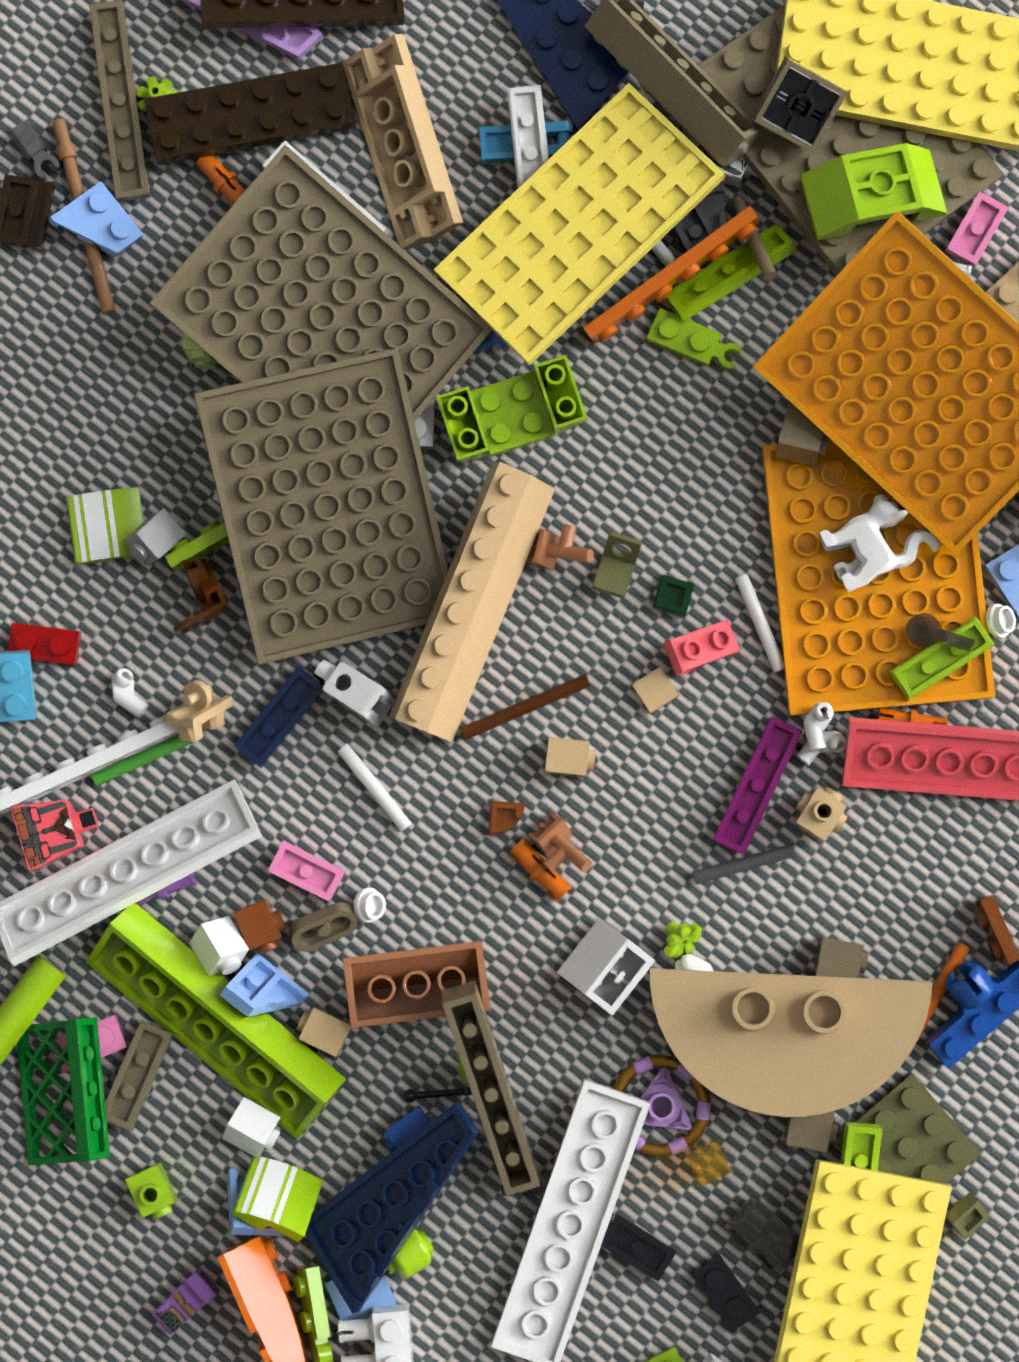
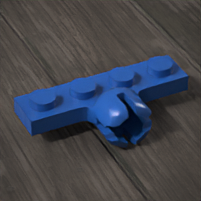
M973 961L964 962L957 966L966 980L962 979L959 981L953 971L949 973L946 978L945 988L957 1002L958 1010L924 1040L946 1068H951L1019 1009V961L1014 962L994 979L989 977L982 966Z

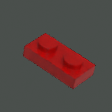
M12 623L8 651L30 650L31 661L77 666L81 632Z

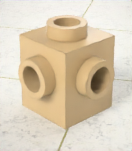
M825 786L824 790L820 788L814 789L812 794L806 791L796 806L800 813L793 825L821 843L825 842L832 831L836 834L840 831L848 816L843 814L847 808V805L841 802L843 796ZM818 807H822L825 810V818L818 815Z

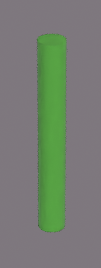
M178 734L92 773V779L95 785L99 786L191 744V742L180 740Z

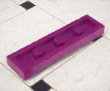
M773 716L770 717L712 841L741 855H745L803 730Z

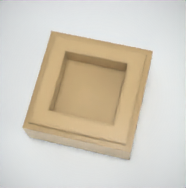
M661 666L632 684V688L649 714L679 696Z

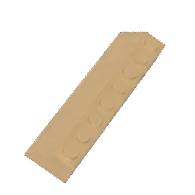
M492 462L389 717L453 742L555 488L507 464Z

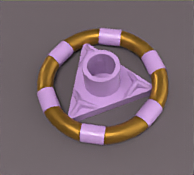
M669 1055L646 1056L632 1062L619 1075L613 1089L625 1093L629 1083L637 1075L653 1068L661 1067L660 1072L657 1073L640 1097L651 1103L643 1125L689 1131L684 1136L666 1144L650 1143L639 1136L635 1150L654 1157L674 1156L689 1149L704 1133L710 1120L711 1099L709 1090L684 1068L677 1057ZM667 1068L675 1070L682 1077L690 1081L695 1089L698 1102L696 1120L693 1126Z

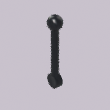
M470 1087L421 1092L407 1089L403 1094V1098L406 1102L412 1103L416 1099L472 1095Z

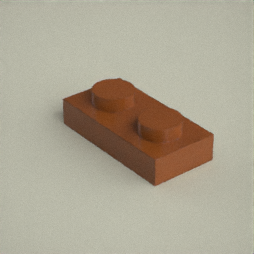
M989 895L976 900L977 909L973 910L981 929L986 928L990 935L991 941L988 942V947L995 961L1001 960L1002 965H1009L1019 961L1018 950L994 896Z

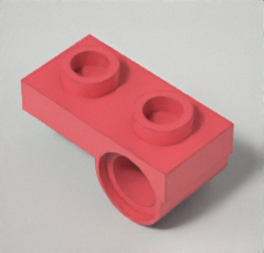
M728 619L673 638L663 644L676 676L686 674L740 651Z

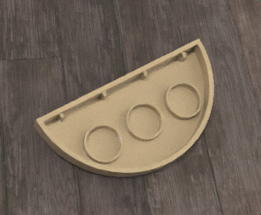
M650 968V989L658 1024L665 1040L684 1068L700 1084L731 1104L749 1111L779 1117H807L839 1110L858 1102L888 1081L907 1059L921 1035L928 1015L933 983L931 981Z

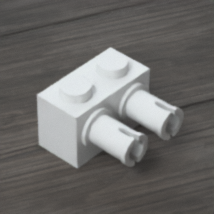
M409 1304L374 1307L372 1314L367 1319L338 1320L340 1343L371 1340L375 1344V1350L372 1351V1354L341 1356V1362H414Z

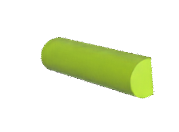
M39 954L0 1005V1066L66 977L51 961Z

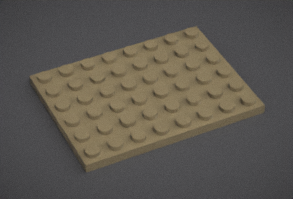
M785 5L698 65L750 118L775 75ZM830 115L824 125L828 129L814 154L756 123L762 131L743 155V159L747 162L748 166L836 276L890 218L857 224L848 235L816 240L800 181L801 174L841 155L903 143L929 149L947 214L914 222L912 214L903 215L924 235L974 199L979 191H985L1004 175L979 143L836 115L834 118Z
M286 145L280 149L149 303L241 383L398 348L414 422L492 331L473 310Z
M398 348L194 393L258 665L427 624L448 568Z

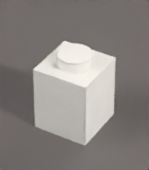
M230 916L200 924L189 942L208 977L219 973L228 975L240 968L241 961L249 950Z
M243 1097L227 1124L222 1139L259 1158L264 1148L271 1151L281 1133L276 1130L280 1117Z

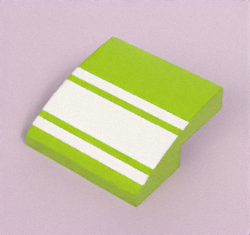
M139 487L105 490L66 497L75 565L109 562L111 559L133 557L129 551V546L124 540L143 523Z
M253 1157L232 1215L260 1231L270 1226L294 1241L299 1242L305 1237L323 1180L302 1169L277 1160Z

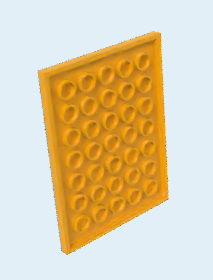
M897 210L753 367L956 556L1019 491V323Z
M831 439L828 441L825 456L818 455L815 467L776 458L778 444L763 445L762 456L789 717L808 715L812 707L819 702L829 703L834 713L995 698L990 649L909 701L906 700L889 674L891 670L976 616L988 633L978 533L956 556L942 542H940V548L937 552H933L928 544L922 542L918 546L915 561L907 567L894 569L883 575H878L867 586L847 593L843 581L839 580L834 570V565L840 562L849 564L856 558L850 546L825 552L819 539V533L823 530H828L833 534L853 517L867 513L873 505L874 497L879 494H885L890 500L895 501L901 511L906 509ZM908 512L903 521L896 524V526L880 529V533L894 554H902L906 539L915 530L926 528Z

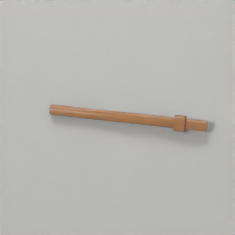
M56 119L52 121L58 145L55 150L58 161L63 163L71 197L74 201L84 193L76 163L78 154L75 144L70 141L65 119ZM84 242L102 312L105 315L114 313L116 308L99 246Z

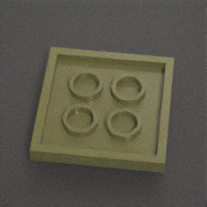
M909 1073L853 1122L879 1124L883 1128L878 1171L947 1184L981 1154L913 1073ZM844 1130L837 1135L835 1142L841 1151Z

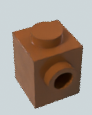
M264 899L233 912L244 941L249 948L248 951L257 950L259 955L278 948L276 941L284 938L281 931L285 930L286 926L280 911L276 910L273 912L269 900Z

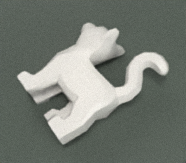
M879 494L874 497L873 505L867 513L853 517L837 532L832 534L828 530H823L819 533V539L825 552L850 546L856 558L849 564L840 562L834 565V570L839 580L843 581L847 593L867 586L878 575H883L894 569L907 567L915 561L918 546L922 542L928 544L933 552H937L940 548V541L929 530L922 528L913 531L906 539L902 554H894L883 539L880 529L896 526V524L905 519L908 512L906 510L901 511L896 502L890 500L885 494Z

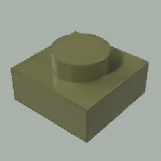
M971 1192L963 1199L957 1201L951 1210L946 1213V1219L964 1240L990 1218V1215Z

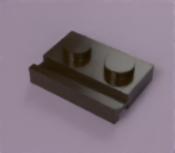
M5 174L0 198V244L24 248L30 247L43 251L55 190L53 182L48 181L47 183L37 179Z

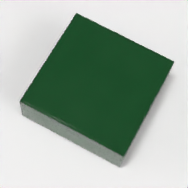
M662 574L652 608L685 618L695 584Z

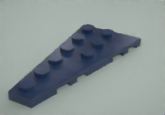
M496 0L541 76L547 81L556 96V100L561 108L565 110L573 123V127L578 132L630 75V72L622 68L617 63L616 58L604 46L598 44L593 35L584 27L592 13L577 0Z
M454 1103L312 1213L305 1236L352 1314L358 1313L478 1135V1130L461 1103Z

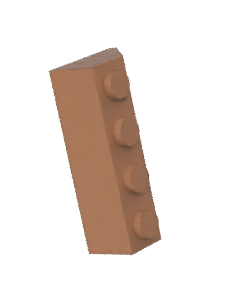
M482 941L343 958L351 1028L445 1017L441 991L474 980L485 1011H491Z

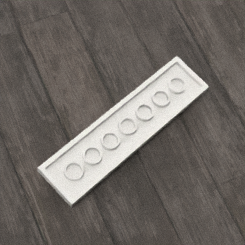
M234 779L0 901V938L7 957L13 966L26 961L262 837L260 829L236 780Z
M583 1079L491 1342L492 1348L532 1362H561L651 1104L649 1101Z

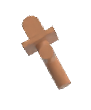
M563 524L560 537L545 529L538 530L525 564L554 571L557 558L590 563L593 560L594 552L592 549L572 547L577 527Z
M551 811L548 814L549 819L545 823L541 821L537 824L539 828L534 833L530 831L527 834V837L547 857L542 864L551 873L566 859H569L582 872H587L591 868L592 861L568 841L573 834L564 819L558 817L554 812Z

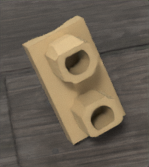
M193 680L184 688L185 697L183 698V704L166 713L167 723L178 725L180 740L197 742L203 738L202 728L213 730L225 725L223 711L233 706L232 696L216 697L212 694L213 689L209 684Z

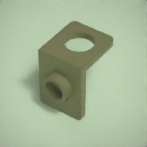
M609 532L592 588L618 598H625L642 542L615 532ZM617 543L625 544L630 547L631 552L621 553L613 545Z

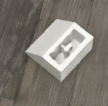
M598 918L557 973L613 1016L656 960L602 919Z

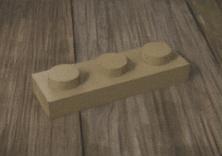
M144 1020L140 1021L105 1102L108 1122L133 1131L174 1033Z

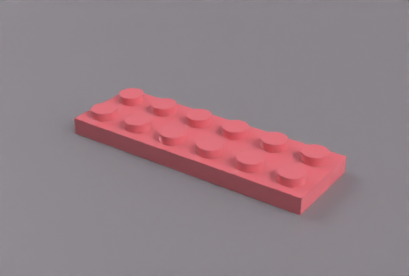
M849 717L842 786L1019 800V731Z

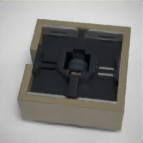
M785 56L751 118L756 123L814 154L828 129L824 125L829 115L834 118L848 92L839 85Z

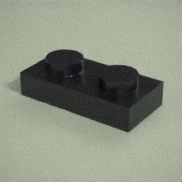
M616 1213L609 1224L601 1246L658 1282L677 1252L618 1213Z
M719 1253L691 1272L692 1277L732 1333L761 1313Z

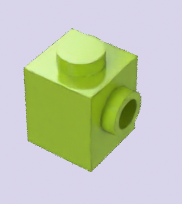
M161 1162L125 1179L142 1218L152 1215L153 1220H156L173 1211L171 1204L177 1202L178 1198Z

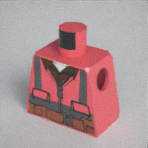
M69 800L11 807L28 870L33 872L39 871L84 848L81 832L99 827L93 808L75 813L73 805Z

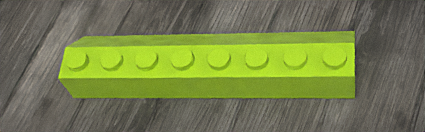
M136 903L127 907L109 924L86 961L90 967L163 1028L174 1033L175 1038L248 1099L280 1117L278 1124L296 1139L302 1135L346 1080L333 1066L324 1061L268 1013L247 1017L220 996L230 981L220 973L208 977L195 953Z

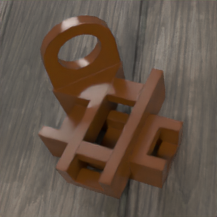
M197 556L181 561L202 612L178 623L173 628L175 634L187 633L212 622L213 618L222 613L221 608L228 605L220 584L206 558L200 560Z

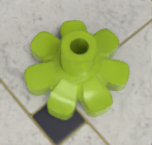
M149 77L146 81L148 88L141 86L137 89L136 95L141 99L138 102V108L142 113H145L144 99L178 93V91L171 90L173 83L167 78H164L159 84L156 77Z
M675 921L668 923L665 927V931L669 935L666 938L668 945L663 951L672 959L680 957L683 951L686 954H690L695 950V946L692 943L700 940L702 928L697 923H693L690 926L686 923L678 925Z

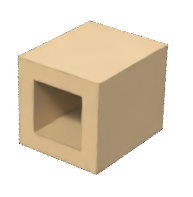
M549 737L545 773L585 778L587 770H594L596 750H589L590 741Z
M313 1007L311 1013L304 1011L296 1030L301 1032L299 1040L338 1057L351 1030V1024L317 1007Z

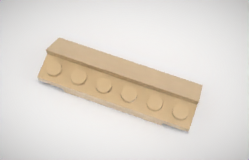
M393 34L373 49H361L342 62L398 244L406 250L449 237V231L463 224V220L404 34Z

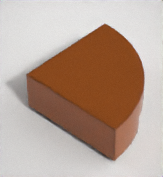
M491 801L488 836L500 835L511 830L522 817L525 803Z

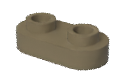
M342 902L334 903L294 921L289 928V936L295 949L303 952L313 951L351 934L356 929L358 920L351 905Z

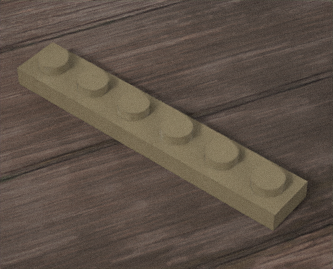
M123 0L89 4L115 198L117 202L151 198Z

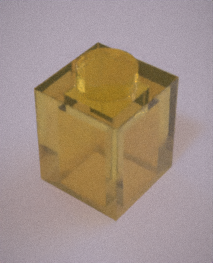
M715 1137L683 1152L700 1187L732 1173L724 1152Z

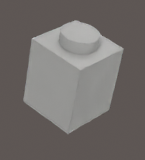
M163 508L151 515L124 541L129 546L131 555L139 562H143L145 566H148L159 560L186 533Z

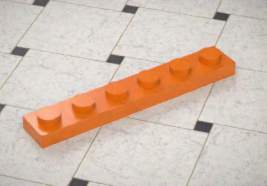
M748 206L583 327L594 343L599 340L602 343L608 341L618 333L617 327L628 320L631 323L637 320L646 312L644 307L653 300L660 302L672 294L674 291L672 287L683 279L685 282H688L701 272L700 266L710 259L712 262H715L722 258L729 251L727 246L737 239L742 242L752 236L757 231L755 226L760 223L757 214L751 206Z

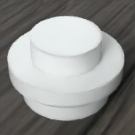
M1001 604L991 605L986 612L988 631L996 638L1006 637L1012 632L1016 625L1013 610L1009 606Z
M374 888L361 889L354 899V913L356 917L362 922L370 923L383 916L386 909L384 896Z

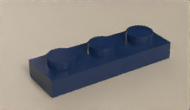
M298 666L234 747L262 769L324 692L322 690L323 685Z

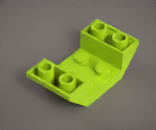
M903 143L841 155L800 175L816 240L848 235L855 225L891 218L897 210L902 215L912 214L913 222L947 214L930 150L912 144Z
M567 355L535 364L534 371L472 391H470L469 386L436 396L457 462L490 458L555 437L588 419Z

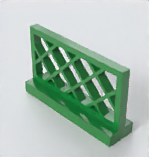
M97 1017L31 1024L17 1043L28 1166L87 1162L109 1158L110 1150ZM61 1028L66 1030L67 1045L64 1049L54 1040ZM34 1031L43 1040L36 1052L29 1047L28 1032ZM48 1047L59 1056L52 1068L41 1059ZM64 1063L69 1066L70 1081L68 1084L57 1075ZM36 1066L46 1075L39 1087L32 1080V1071ZM51 1082L62 1091L55 1103L45 1094ZM67 1098L73 1103L74 1115L71 1119L60 1110ZM39 1101L49 1110L42 1122L36 1117L35 1107ZM55 1117L65 1126L59 1138L48 1129ZM71 1133L76 1137L77 1154H72L64 1145ZM42 1136L53 1145L45 1157H40L38 1142Z

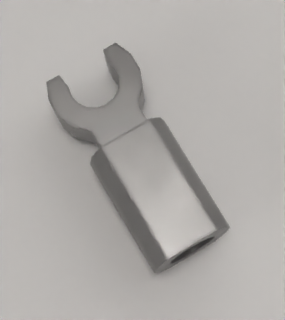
M23 121L11 129L10 136L27 160L34 162V170L42 181L47 180L42 171L44 165L52 164L57 171L61 170V165L57 158L52 154H46L48 148L28 121Z

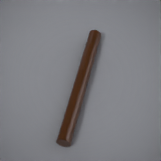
M586 674L465 725L460 728L464 740H468L590 687L589 680Z

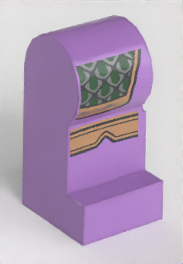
M199 1267L151 1315L171 1335L221 1290Z

